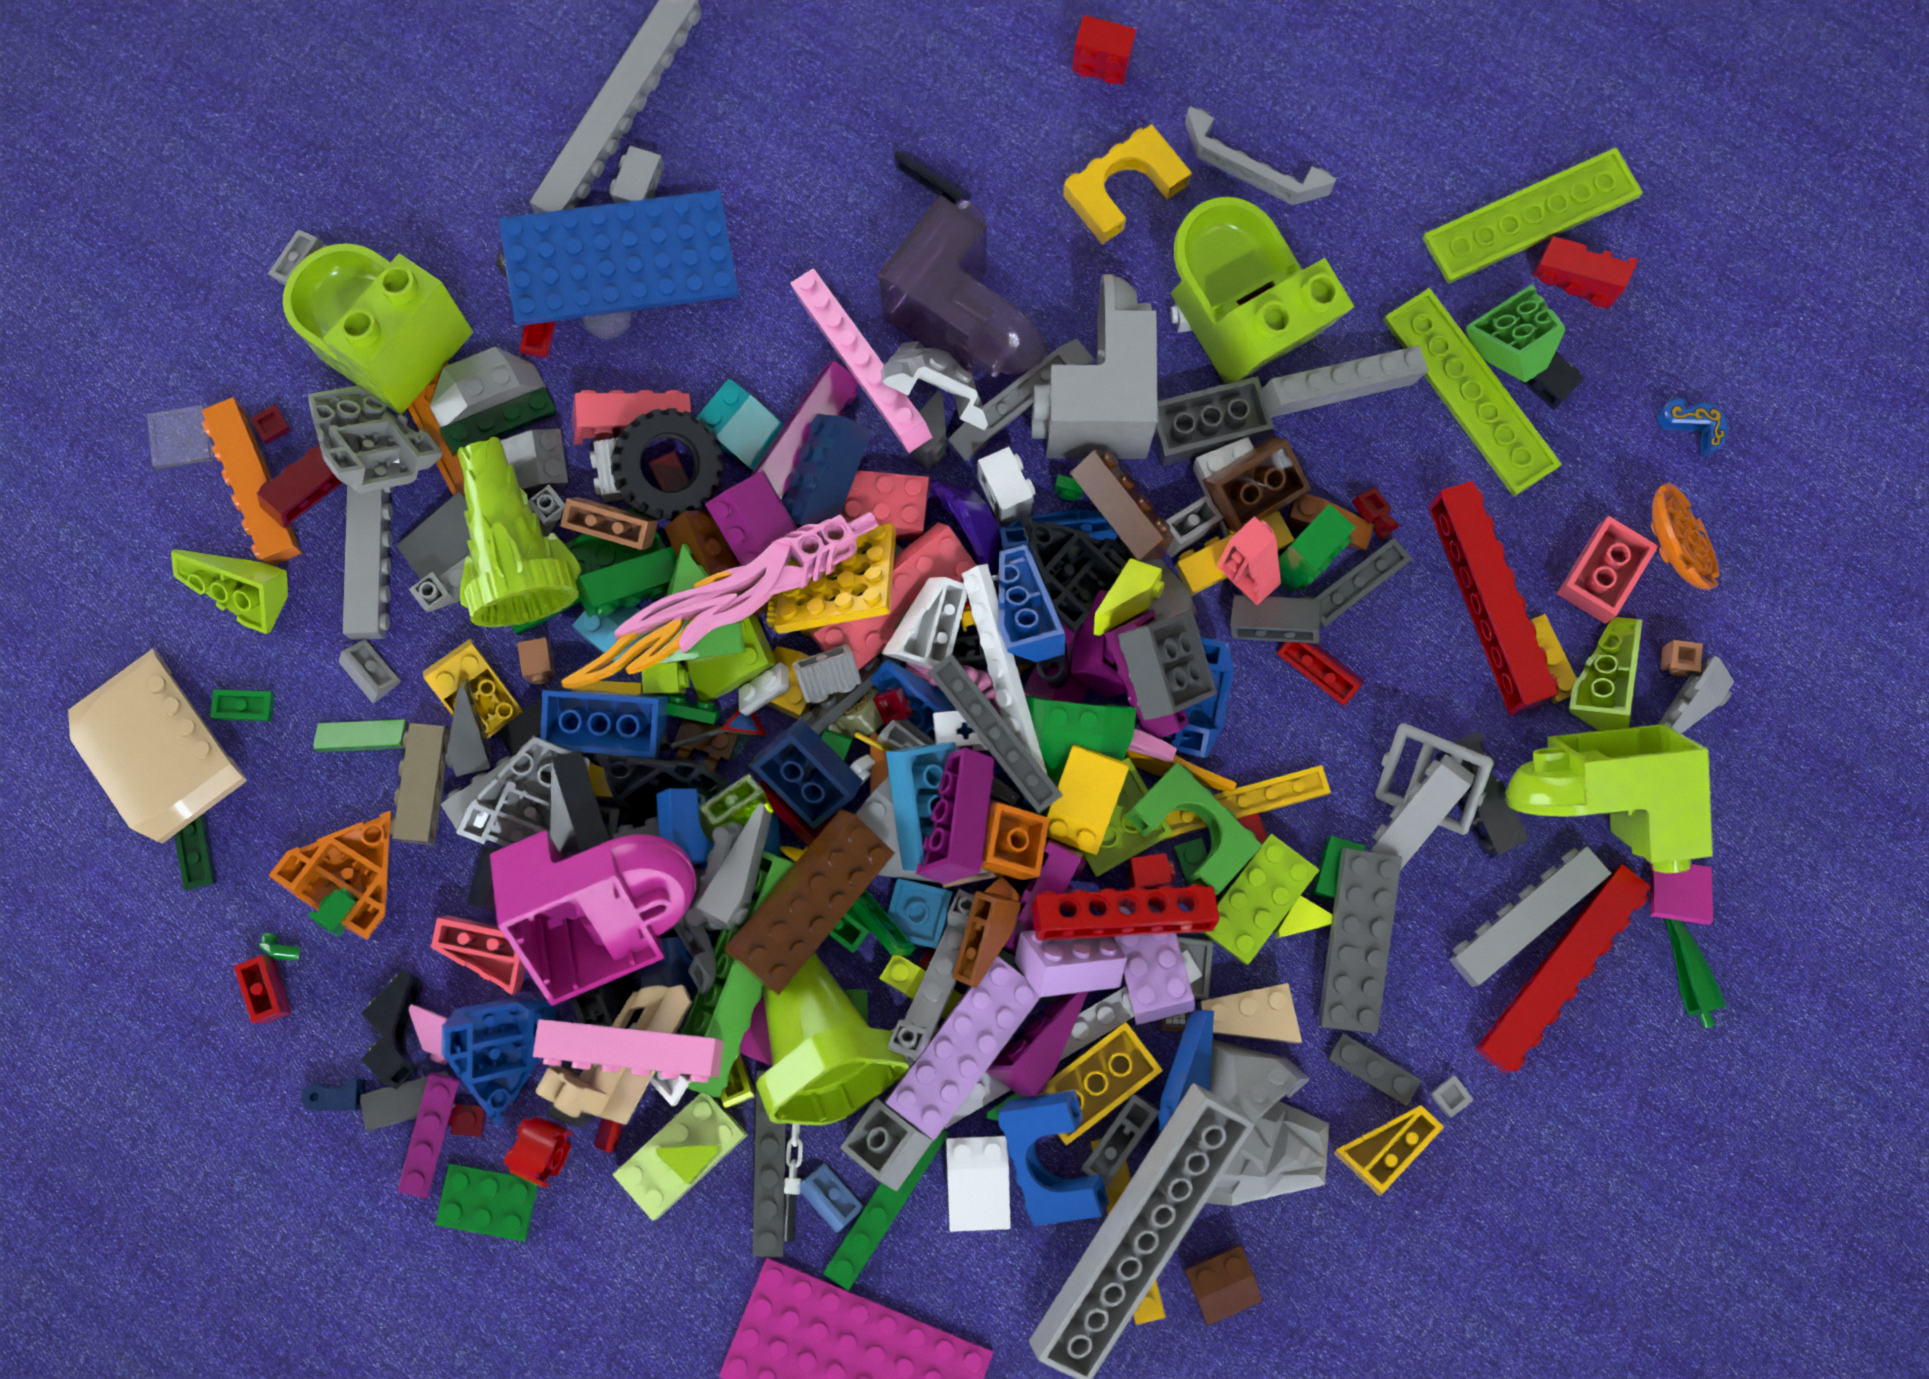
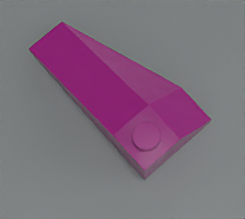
M1088 991L1062 994L1054 999L1045 1008L1044 1012L1046 1015L1035 1020L1033 1023L1029 1022L1024 1027L1026 1034L1015 1044L1009 1041L1002 1048L986 1070V1073L1020 1096L1035 1097L1041 1094L1048 1085L1047 1081L1055 1072Z

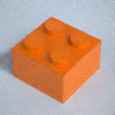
M998 802L990 804L987 814V834L984 839L983 864L981 868L1020 880L1040 877L1050 818Z

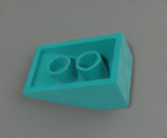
M730 379L724 383L695 418L697 420L702 419L707 424L705 427L710 433L714 431L717 436L716 443L718 447H722L723 452L751 473L784 427V424L752 395Z

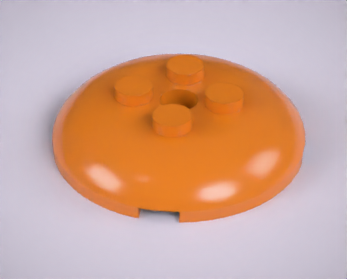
M1666 483L1657 489L1652 501L1653 522L1651 523V528L1660 542V555L1664 562H1670L1676 572L1690 585L1703 590L1713 589L1719 585L1714 578L1719 577L1720 572L1713 546L1701 519H1696L1688 508L1691 507V503L1683 492L1674 484ZM1698 530L1702 531L1705 534V539L1702 536V534L1698 532Z

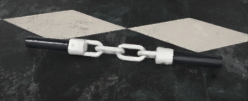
M792 1124V1137L787 1143L786 1163L790 1168L789 1177L784 1178V1194H786L783 1241L795 1242L798 1195H800L801 1179L797 1178V1167L802 1162L803 1143L799 1139L800 1124ZM791 1145L794 1147L798 1145L797 1161L795 1159L790 1161Z

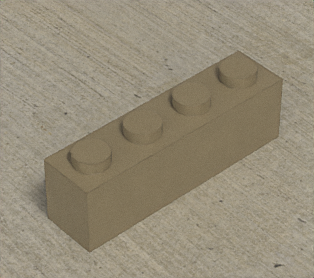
M409 723V730L404 733L403 747L406 748L405 757L401 759L399 764L401 784L400 788L396 789L394 797L397 811L396 817H393L390 823L391 834H393L392 839L398 842L435 845L440 804L447 766L445 752L448 748L451 732L445 726Z

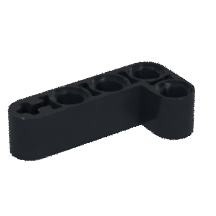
M979 635L963 636L955 640L952 655L959 664L968 665L977 670L988 669ZM1066 642L1064 655L1039 662L1014 655L1016 666L1037 664L1038 674L1047 687L1059 689L1066 685L1069 678L1068 647ZM1059 668L1056 675L1047 676L1049 670Z

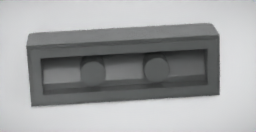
M448 1071L437 1073L451 1077ZM428 1076L403 1082L397 1090L389 1086L361 1094L360 1104L366 1131L369 1132L417 1118Z

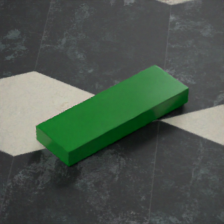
M865 889L851 908L892 956H910L915 949L913 943Z

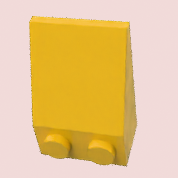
M1073 744L1058 785V790L1063 796L1051 805L1047 815L1050 818L1047 837L1097 855L1130 764Z

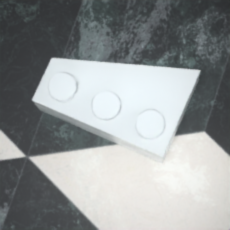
M946 577L928 578L881 654L927 669H932L952 654L967 598L964 584Z

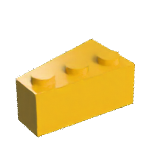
M1420 1105L1349 1144L1336 1149L1334 1154L1380 1197L1444 1126Z

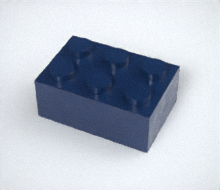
M802 718L765 746L751 766L812 829L816 828L855 797L863 781Z

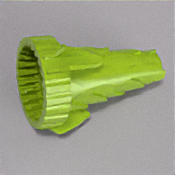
M491 437L487 441H479L466 447H460L457 454L465 480L464 491L468 508L467 511H464L471 537V540H467L471 557L465 558L460 584V602L462 606L468 608L471 622L483 627H508L548 617L570 606L579 596L576 579L581 573V567L575 556L555 533H550L549 536L543 537L537 512H531L527 494L519 486L513 464L508 465L500 439Z

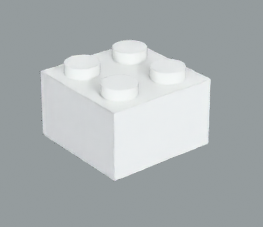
M1010 447L978 460L977 479L1001 526L1020 519L1022 514L1026 516L1031 514L1032 503H1034L1033 495L1036 494L1029 478L1025 480L1021 472L1024 468L1019 455H1013Z

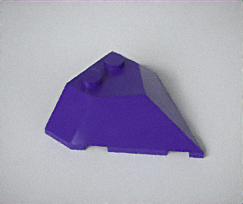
M933 479L929 482V490L943 514L952 510L972 544L973 561L977 566L988 564L990 574L993 576L1001 546L999 529L1002 527L997 519H994L987 502L982 495L979 496L971 488Z

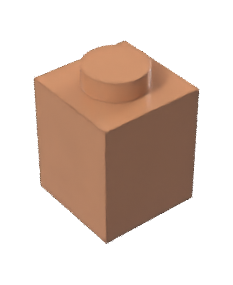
M546 637L517 643L522 676L528 682L543 684L547 683L549 678L556 677L552 644Z

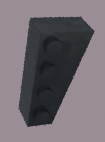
M1481 731L1455 742V744L1483 754L1493 760L1491 754H1485L1479 742L1484 740ZM1441 751L1435 757L1439 762L1445 754L1451 757V754ZM1462 760L1461 766L1476 777L1479 766ZM1493 767L1483 791L1486 793L1485 799L1481 806L1478 805L1470 827L1475 829L1479 837L1477 840L1478 845L1484 854L1489 855L1490 859L1529 840L1516 810L1511 809L1506 804L1507 789L1503 780L1494 777ZM1475 777L1469 789L1458 801L1461 803L1463 809L1466 805Z

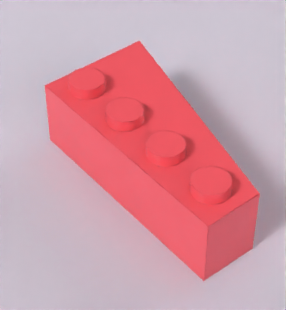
M583 390L580 393H575L572 408L573 445L583 444V439L596 438V441L620 436L635 418L642 414H647L651 410L676 408L678 412L683 413L687 411L691 413L690 394L682 393L679 390H670L665 393H654L651 390H641L637 393H625L623 390H612L608 393Z

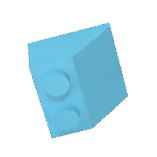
M622 606L616 608L614 612L607 616L598 617V615H594L589 618L586 611H584L572 626L579 635L604 654L617 642L614 632L641 610L636 606L631 608ZM654 630L637 637L612 662L618 660L631 646L654 632Z

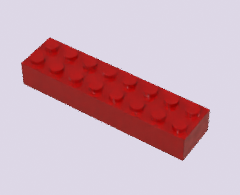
M1472 480L1441 490L1428 506V510L1508 714L1513 716L1540 707L1558 695V682L1556 677L1549 672L1546 664L1548 661L1546 652L1543 647H1539L1535 637L1537 635L1536 627L1533 621L1528 619L1525 612V599L1521 593L1517 592L1514 584V572L1511 567H1507L1504 559V547L1501 541L1496 539L1493 532V519L1485 512L1483 494L1479 488H1476Z

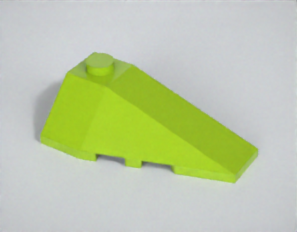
M178 549L171 551L173 576L199 595L205 593L216 601L215 606L222 611L228 609L237 615L236 621L243 626L265 634L272 631L288 597L286 570L258 561Z
M1614 617L1599 639L1594 653L1586 661L1581 675L1573 683L1569 712L1598 731L1630 728L1642 619Z

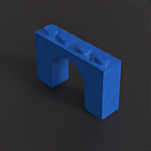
M668 789L656 794L659 837L678 845L688 855L693 865H700L701 870H707V857L714 849L715 844L704 835L699 823L697 789ZM753 789L737 794L738 822L743 826V829L759 803L765 805L772 816L764 850L781 856L778 815L753 792Z
M1075 1090L1008 1100L998 1113V1123L1000 1129L1005 1133L1007 1152L1009 1157L1013 1159L1016 1168V1181L1018 1186L1022 1188L1025 1197V1210L1031 1216L1033 1226L1101 1217L1110 1203L1102 1176L1095 1175L1074 1179L1057 1177L1041 1165L1035 1151L1036 1139L1047 1135L1073 1132L1083 1120Z

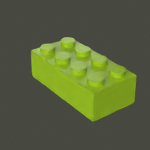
M1273 834L1268 835L1262 843V847L1253 855L1218 901L1217 908L1220 920L1213 931L1202 933L1241 963L1249 965L1318 873L1319 869Z

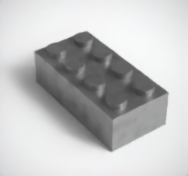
M1259 377L1157 401L1158 422L1153 439L1161 466L1197 458L1246 437H1249L1251 444L1268 440L1274 430L1272 419L1268 418L1259 395V392L1262 390Z

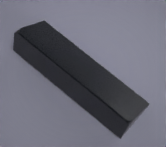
M898 150L895 152V166L897 169L958 210H962L970 200L972 195L911 153Z

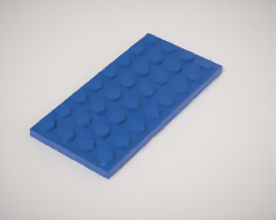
M720 190L498 218L515 326L738 297V287Z

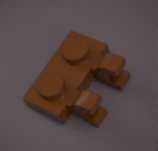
M683 718L674 742L720 728V726ZM723 732L683 745L678 750L675 758L691 760L695 750L709 755L704 765L717 772L721 760L730 762L740 735L739 733Z

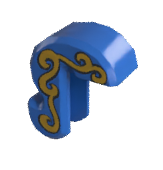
M1675 398L1667 402L1657 414V423L1663 430L1701 431L1702 458L1711 456L1726 442L1729 427L1726 415L1718 406L1709 402H1702L1687 409L1685 407L1686 400L1683 398Z

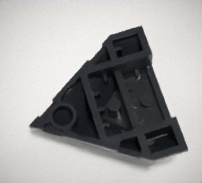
M1022 514L1020 520L1033 559L1057 616L1074 633L1090 615V610L1098 591L1104 590L1107 592L1115 583L1129 559L1134 558L1115 540L1108 538L1104 540L1090 537V533L1051 522L1043 524L1033 521L1030 516Z
M597 753V759L599 764L603 766L605 779L615 804L621 811L624 826L633 824L634 828L645 826V820L658 817L656 794L665 790L697 789L699 794L709 798L728 785V779L709 767L687 758H645Z

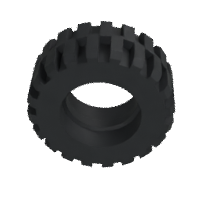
M676 408L651 410L649 413L635 418L618 437L611 455V475H614V485L616 490L621 492L622 499L627 505H632L635 508L634 511L639 514H646L650 518L657 520H674L684 511L700 510L715 496V491L720 487L722 479H720L721 473L724 472V463L721 461V456L723 455L722 447H718L716 443L717 436L714 431L710 433L705 427L707 424L702 419L697 420L693 418L692 413L687 411L683 413L678 412ZM661 438H671L682 443L691 453L694 462V471L690 481L683 488L672 492L660 491L652 487L645 480L641 472L640 461L644 449L651 442Z

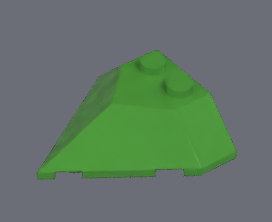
M682 544L665 597L694 589L695 583L709 577L702 565L695 563L691 557L692 551L687 544ZM691 618V619H688V620H684V621H683L682 628H681V630L678 632V634H679V633L689 624V622H690L692 619H694V618ZM741 621L711 630L687 652L682 653L681 649H678L659 663H680V661L745 652Z

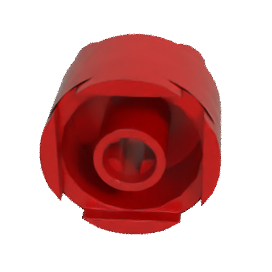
M535 1116L531 1120L524 1118L518 1127L517 1135L519 1137L514 1148L511 1147L505 1155L504 1165L509 1166L511 1174L547 1188L552 1184L547 1180L551 1175L557 1177L567 1160L571 1144L566 1141L567 1136L572 1137V1131L539 1116Z

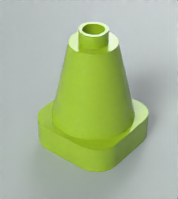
M815 952L779 995L762 986L773 1067L758 1079L756 1085L770 1121L802 1125H827L838 1122L856 1113L908 1072L909 1065L905 1056L887 1047L894 1032L869 1027Z

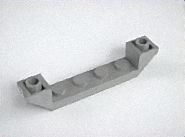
M1189 107L1185 126L1197 158L1291 205L1330 195L1336 178L1332 177L1326 170L1312 167L1303 184H1301L1294 177L1283 175L1273 170L1266 163H1259L1250 159L1242 151H1234L1224 146L1218 139L1208 138L1214 117L1210 116L1203 109Z
M1078 339L1058 347L983 406L988 422L985 430L964 422L948 439L949 443L966 462L984 448L991 437L1033 405L1034 385H1049L1051 365H1090L1094 362V358Z
M550 485L528 500L531 512H537L543 537L547 536L562 517L565 503ZM465 558L441 576L437 577L431 572L409 588V591L427 613L460 601V584Z
M960 889L958 890L947 914L948 925L905 1020L900 1019L887 1046L888 1049L917 1059L930 1043L957 982L952 976L975 895Z

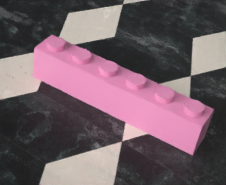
M539 1019L533 1057L544 1058L543 1064L561 1066L562 1060L573 1061L572 1068L590 1070L591 1064L602 1065L601 1071L620 1073V1067L631 1068L630 1074L649 1076L650 1070L661 1071L660 1078L679 1080L680 1073L690 1075V1081L708 1083L709 1077L719 1078L724 1040Z

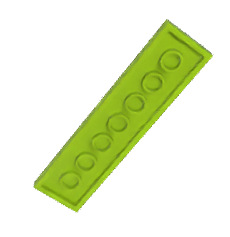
M1617 147L1429 231L1424 234L1422 239L1447 284H1450L1639 198L1643 192Z
M1430 288L1384 317L1383 322L1403 349L1414 346L1420 347L1429 370L1423 376L1513 497L1528 489L1562 465Z

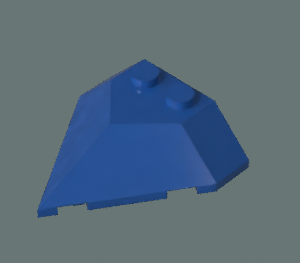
M1201 637L1217 694L1185 708L1189 724L1181 731L1167 735V737L1171 740V744L1177 748L1178 752L1207 758L1224 726L1234 669L1229 643Z
M508 998L456 1009L442 1025V1056L498 1128L505 1118L502 1114L511 1100L515 1101L539 1060L538 1057H533L538 1020L556 1021V1004L551 1006L547 1001Z

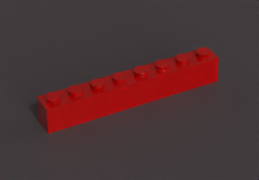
M1623 864L1611 869V874L1602 881L1475 1048L1476 1052L1502 1073H1509L1512 1070L1516 1072L1522 1067L1526 1061L1524 1054L1530 1047L1535 1048L1544 1037V1034L1541 1032L1547 1024L1552 1025L1562 1013L1559 1008L1564 1001L1569 1002L1579 991L1577 984L1580 980L1588 978L1595 970L1597 965L1594 962L1600 954L1604 956L1614 944L1611 939L1617 931L1621 933L1631 922L1629 915L1632 911L1640 909L1647 901L1648 896L1646 893L1651 886Z

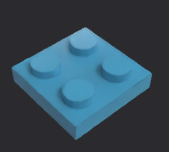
M897 878L887 914L913 944L936 950L948 922L947 914L953 903L955 893Z

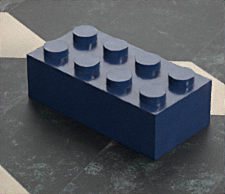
M817 414L810 425L808 440L800 451V461L796 471L790 477V487L786 497L782 500L797 528L806 524H819L826 519H832L841 514L873 430L844 416Z

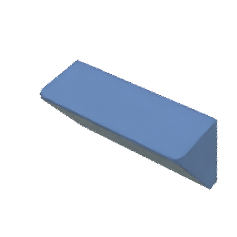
M824 1162L800 1185L802 1195L836 1233L864 1208Z

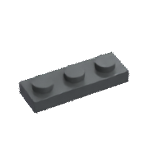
M1344 1033L1340 1034L1327 1058L1328 1061L1405 1107L1408 1106L1422 1081Z

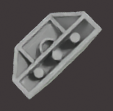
M493 347L443 367L430 409L439 426L443 427L544 387L546 390V386L534 364L498 347Z

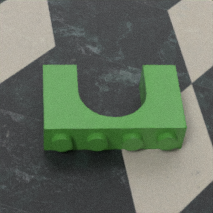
M1177 762L1162 775L1124 817L1144 837L1152 832L1173 811H1188L1200 817L1210 831L1212 840L1211 850L1207 858L1187 880L1191 884H1202L1203 887L1214 886L1216 896L1262 845L1257 841L1252 831L1245 829L1236 820L1232 811L1224 808L1215 799L1214 794L1194 778L1188 768Z

